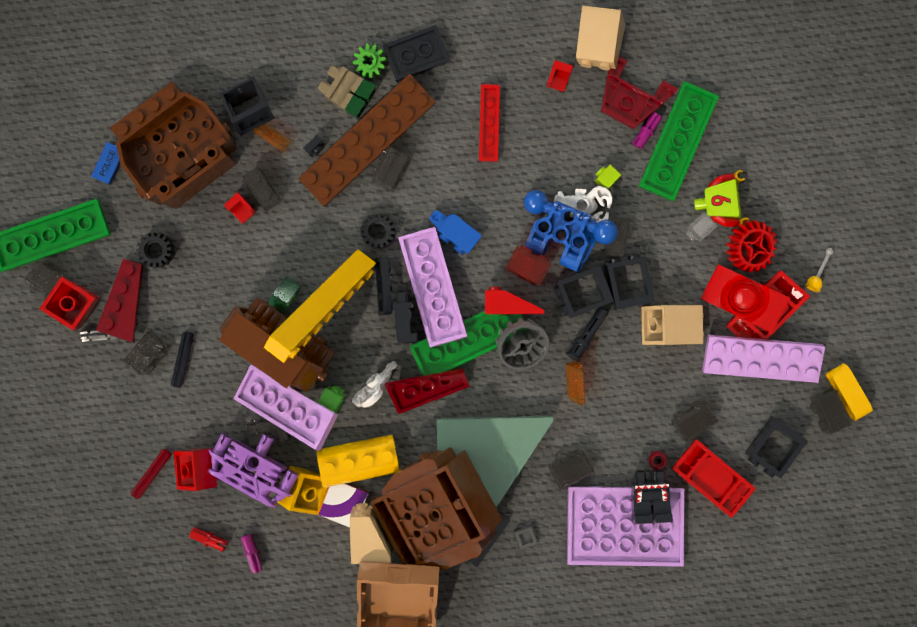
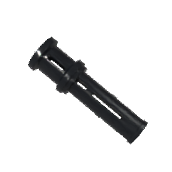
M598 307V310L580 337L577 336L574 339L575 343L565 354L580 363L581 356L586 349L590 348L589 342L609 313Z

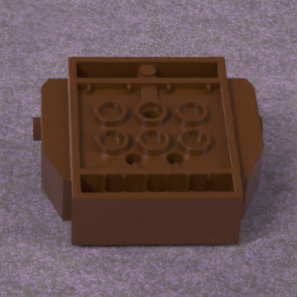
M173 81L110 127L118 138L116 146L120 165L136 185V192L142 199L145 197V199L159 205L166 204L174 209L179 208L237 164L230 155L237 149V143L231 135L233 131L226 122L223 124L213 109L205 102L185 91L183 92ZM175 124V129L171 130L170 126ZM157 135H160L159 141H155ZM180 153H185L184 158H180Z
M256 298L249 308L235 305L219 327L222 334L219 338L220 342L286 389L296 387L308 392L314 390L319 381L323 382L329 374L327 372L329 369L328 363L335 354L326 344L328 342L320 335L316 337L312 334L309 343L305 347L301 345L299 353L293 359L289 358L283 363L264 348L270 335L289 318L279 311L281 307L274 302L269 304L261 298Z
M451 447L444 451L437 450L431 454L427 451L418 456V460L396 472L383 488L382 493L369 502L402 564L439 567V570L448 569L482 555L483 550L497 534L495 527L503 520L466 451L455 454Z

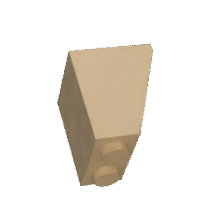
M582 6L576 59L580 66L585 68L597 66L602 70L616 69L626 25L621 10Z
M703 305L641 307L642 345L703 344Z
M366 503L356 504V506H353L350 514L351 564H360V562L391 563L393 546L372 506H368Z

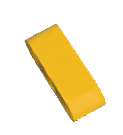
M845 363L826 373L829 382L852 420L856 421L873 411L855 376Z

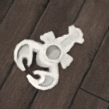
M597 186L587 195H585L586 189H576L575 196H564L563 192L559 191L558 195H555L554 202L559 201L591 215L598 208L594 200L595 197L603 207L605 206L604 199H606L607 208H610L612 205V195L606 187ZM599 211L592 216L591 220L596 222L608 220L609 212H606L605 216L601 219L600 215L603 214V211ZM571 212L570 217L574 219V213Z
M396 362L388 363L380 374L376 373L367 380V386L360 389L352 399V402L357 407H370L380 399L385 389V383L391 377L392 370L398 366Z

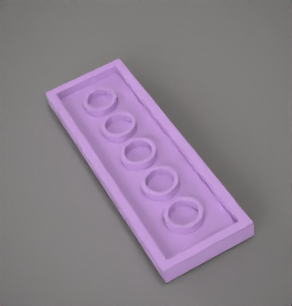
M432 227L398 237L430 348L466 338V330L436 228Z
M708 334L702 371L709 374L818 383L825 346L816 343Z
M250 365L234 397L239 403L318 451L321 450L338 416L335 412L294 388L286 389L254 365Z

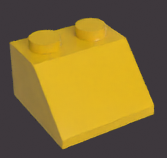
M290 466L289 470L294 471V474H299L291 489L293 495L285 497L277 503L289 511L319 515L329 487L323 488L320 474L304 468Z

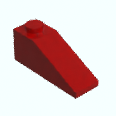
M489 287V290H485V314H544L543 309L505 290H501V287Z

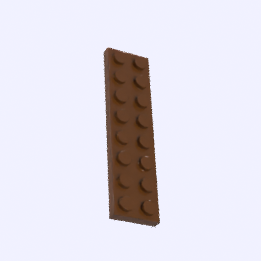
M409 74L298 179L325 207L430 110L436 102Z

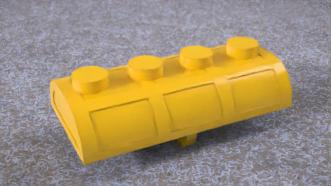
M393 435L321 448L320 451L316 450L323 488L394 474L399 471Z

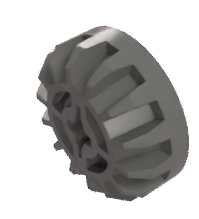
M518 318L517 323L512 324L510 321L507 323L508 327L506 329H500V336L495 339L497 345L495 349L502 363L514 370L529 369L540 363L546 356L549 348V338L538 322L535 323L530 318L526 319V321ZM520 328H526V329H527V330H525V331H521V330H520V331H516L517 329H520ZM513 332L510 340L506 342L507 336Z

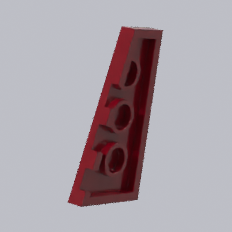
M123 258L96 331L135 343L137 308H139L140 301L138 300L139 290H141L143 274L142 264Z
M463 368L385 383V387L398 415L470 387Z

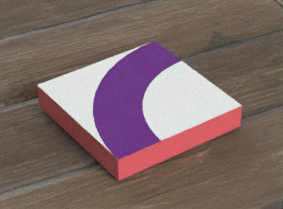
M347 483L331 486L319 515L350 527V514L353 506L365 503L369 492Z

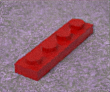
M481 84L479 162H498L500 85Z

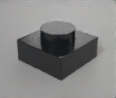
M316 135L303 149L311 157L313 155L316 156L323 150L325 143Z

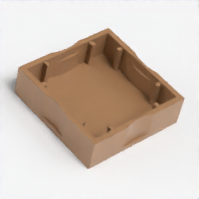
M360 562L357 576V601L359 604L357 627H436L439 567Z

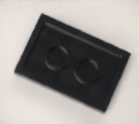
M436 25L382 45L396 82L402 81L409 74L415 76L449 63L448 55Z

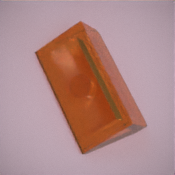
M267 123L252 130L282 153L291 144L288 138Z
M580 362L567 363V396L570 400L584 405L585 392L582 365Z

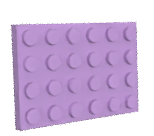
M568 486L567 564L684 566V488L669 489L673 522L655 523L653 521V523L635 524L632 521V487Z

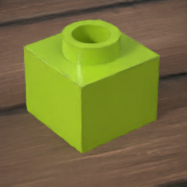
M611 165L607 168L603 166L595 174L598 177L595 182L599 186L608 189L621 174Z

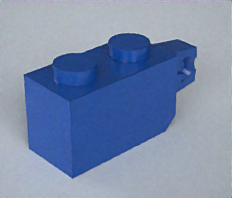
M435 210L429 218L437 227L440 233L439 238L446 243L449 241L455 245L454 249L461 255L464 253L468 255L482 238L480 233L455 214L446 216Z

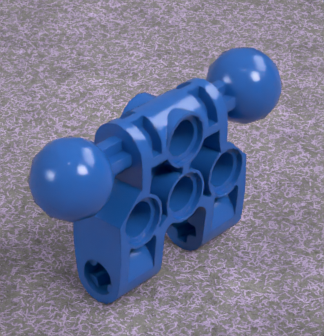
M539 190L530 191L524 197V207L529 213L540 214L545 212L548 214V217L535 221L525 249L543 257L551 241L554 239L558 243L565 244L560 265L578 272L591 246L586 234L587 231L592 232L594 238L600 244H610L617 238L618 229L611 220H601L599 222L591 220L592 215L559 201L554 203L547 201L546 195ZM569 212H573L575 216L571 222L566 220V215ZM547 222L549 229L547 232H542L541 226ZM561 230H565L567 233L566 238L560 240L558 237ZM582 237L584 239V245L578 248L576 246V240L577 238Z

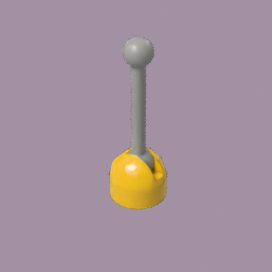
M832 248L826 249V256L817 275L810 277L805 284V287L811 291L820 292L823 282L820 276L830 255L834 253Z

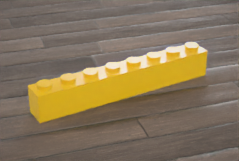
M357 249L270 335L264 348L283 363L289 358L293 359L299 353V347L301 345L305 347L311 340V335L313 333L316 335L323 327L322 323H328L334 315L333 312H338L344 305L343 301H349L355 293L354 290L358 291L363 286V280L366 279L368 281L374 273L372 269L376 263Z

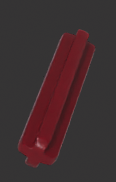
M161 450L131 491V496L136 499L142 497L172 456L169 450Z

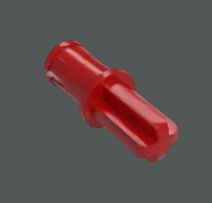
M196 527L191 530L189 535L191 539L203 543L205 547L210 546L221 552H224L226 549L224 546L228 545V540L215 536L213 532L208 533Z

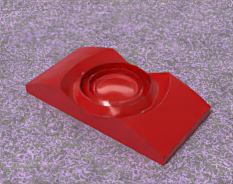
M718 264L701 299L773 333L790 297Z
M782 270L764 284V286L790 297L773 333L810 297ZM736 315L726 325L737 337L768 339L773 334Z
M697 439L691 443L671 468L730 518L737 513L756 489Z

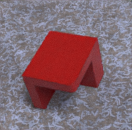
M555 60L546 87L564 92L573 66Z
M238 192L224 204L225 208L232 212L242 224L257 212Z

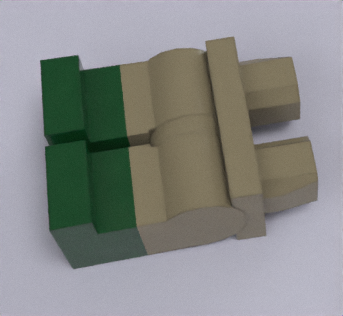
M331 65L327 74L334 81L332 84H329L323 80L318 86V90L325 96L326 100L358 120L367 106L366 103L370 102L376 92L377 87L375 84L364 80L343 66L339 68Z

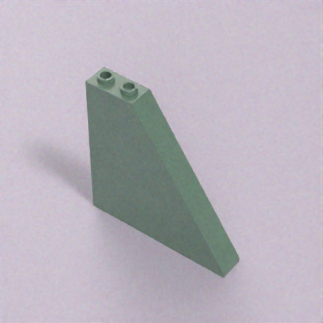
M553 417L437 418V450L444 451L451 447L455 454L466 451L495 507H497L552 424Z

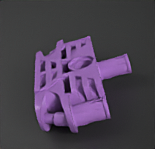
M221 433L214 449H209L212 469H208L210 474L273 508L278 506V501L293 495L291 489L299 474H294V471L287 470L281 485H279L281 481L279 477H283L284 473L282 471H286L287 466L266 455L274 441L273 437L269 438V435L263 434L257 448L254 449L239 440L232 441V437ZM255 457L259 460V464L257 467L253 464V459ZM219 462L223 464L221 470H218ZM272 492L277 493L274 498L270 497Z

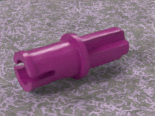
M652 113L646 124L641 126V131L632 144L642 150L648 139L654 135L653 132L662 120V117L657 113Z
M252 534L241 537L240 540L245 551L244 557H247L251 572L258 573L262 571L263 568L258 556L259 550L256 549Z

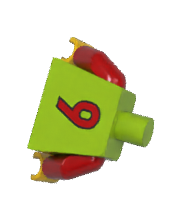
M738 170L735 173L719 175L709 183L708 188L705 189V198L694 200L695 209H706L707 216L711 217L713 222L724 227L738 228V224L748 221L749 218H741L738 183L744 181L745 178L739 179L737 174H741L743 171Z

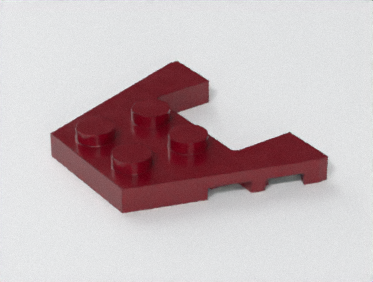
M619 56L616 69L610 68L607 73L601 112L634 130L672 97L678 88L663 80L655 95L651 96L619 78L628 62Z

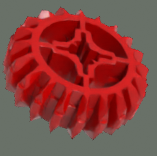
M753 220L744 221V224H738V229H732L734 234L733 236H728L731 240L726 243L729 249L725 251L727 254H730L728 259L732 261V265L746 272H757L760 268H766L765 263H771L770 258L776 257L773 251L778 249L774 246L778 240L774 238L776 234L771 231L772 228L764 222Z

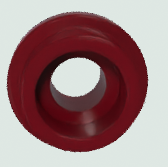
M653 451L648 457V464L655 470H661L667 465V456L661 451ZM656 457H660L661 461L658 464L654 462V459Z

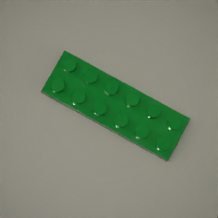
M686 81L682 83L640 180L639 188L672 202L675 201L717 103L718 95Z
M94 199L1 231L0 272L4 273L111 236L100 200Z
M485 311L463 321L467 334L466 338L430 348L426 338L409 347L423 376L446 372L497 347L495 339L500 336V329H506L508 322L511 321L514 324L517 323L518 318L523 319L521 314H485ZM520 328V329H517L516 331H520V330H521V331H525V330H527V329H526V328ZM513 332L507 336L506 342L510 340Z

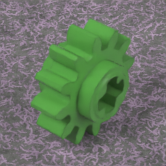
M366 43V49L359 46L361 53H354L358 60L353 61V64L359 65L356 72H362V77L366 78L369 73V77L374 79V73L381 76L380 69L387 68L382 63L388 59L382 57L385 52L384 50H378V46L375 44L371 49V45ZM369 57L373 59L371 65L367 64Z

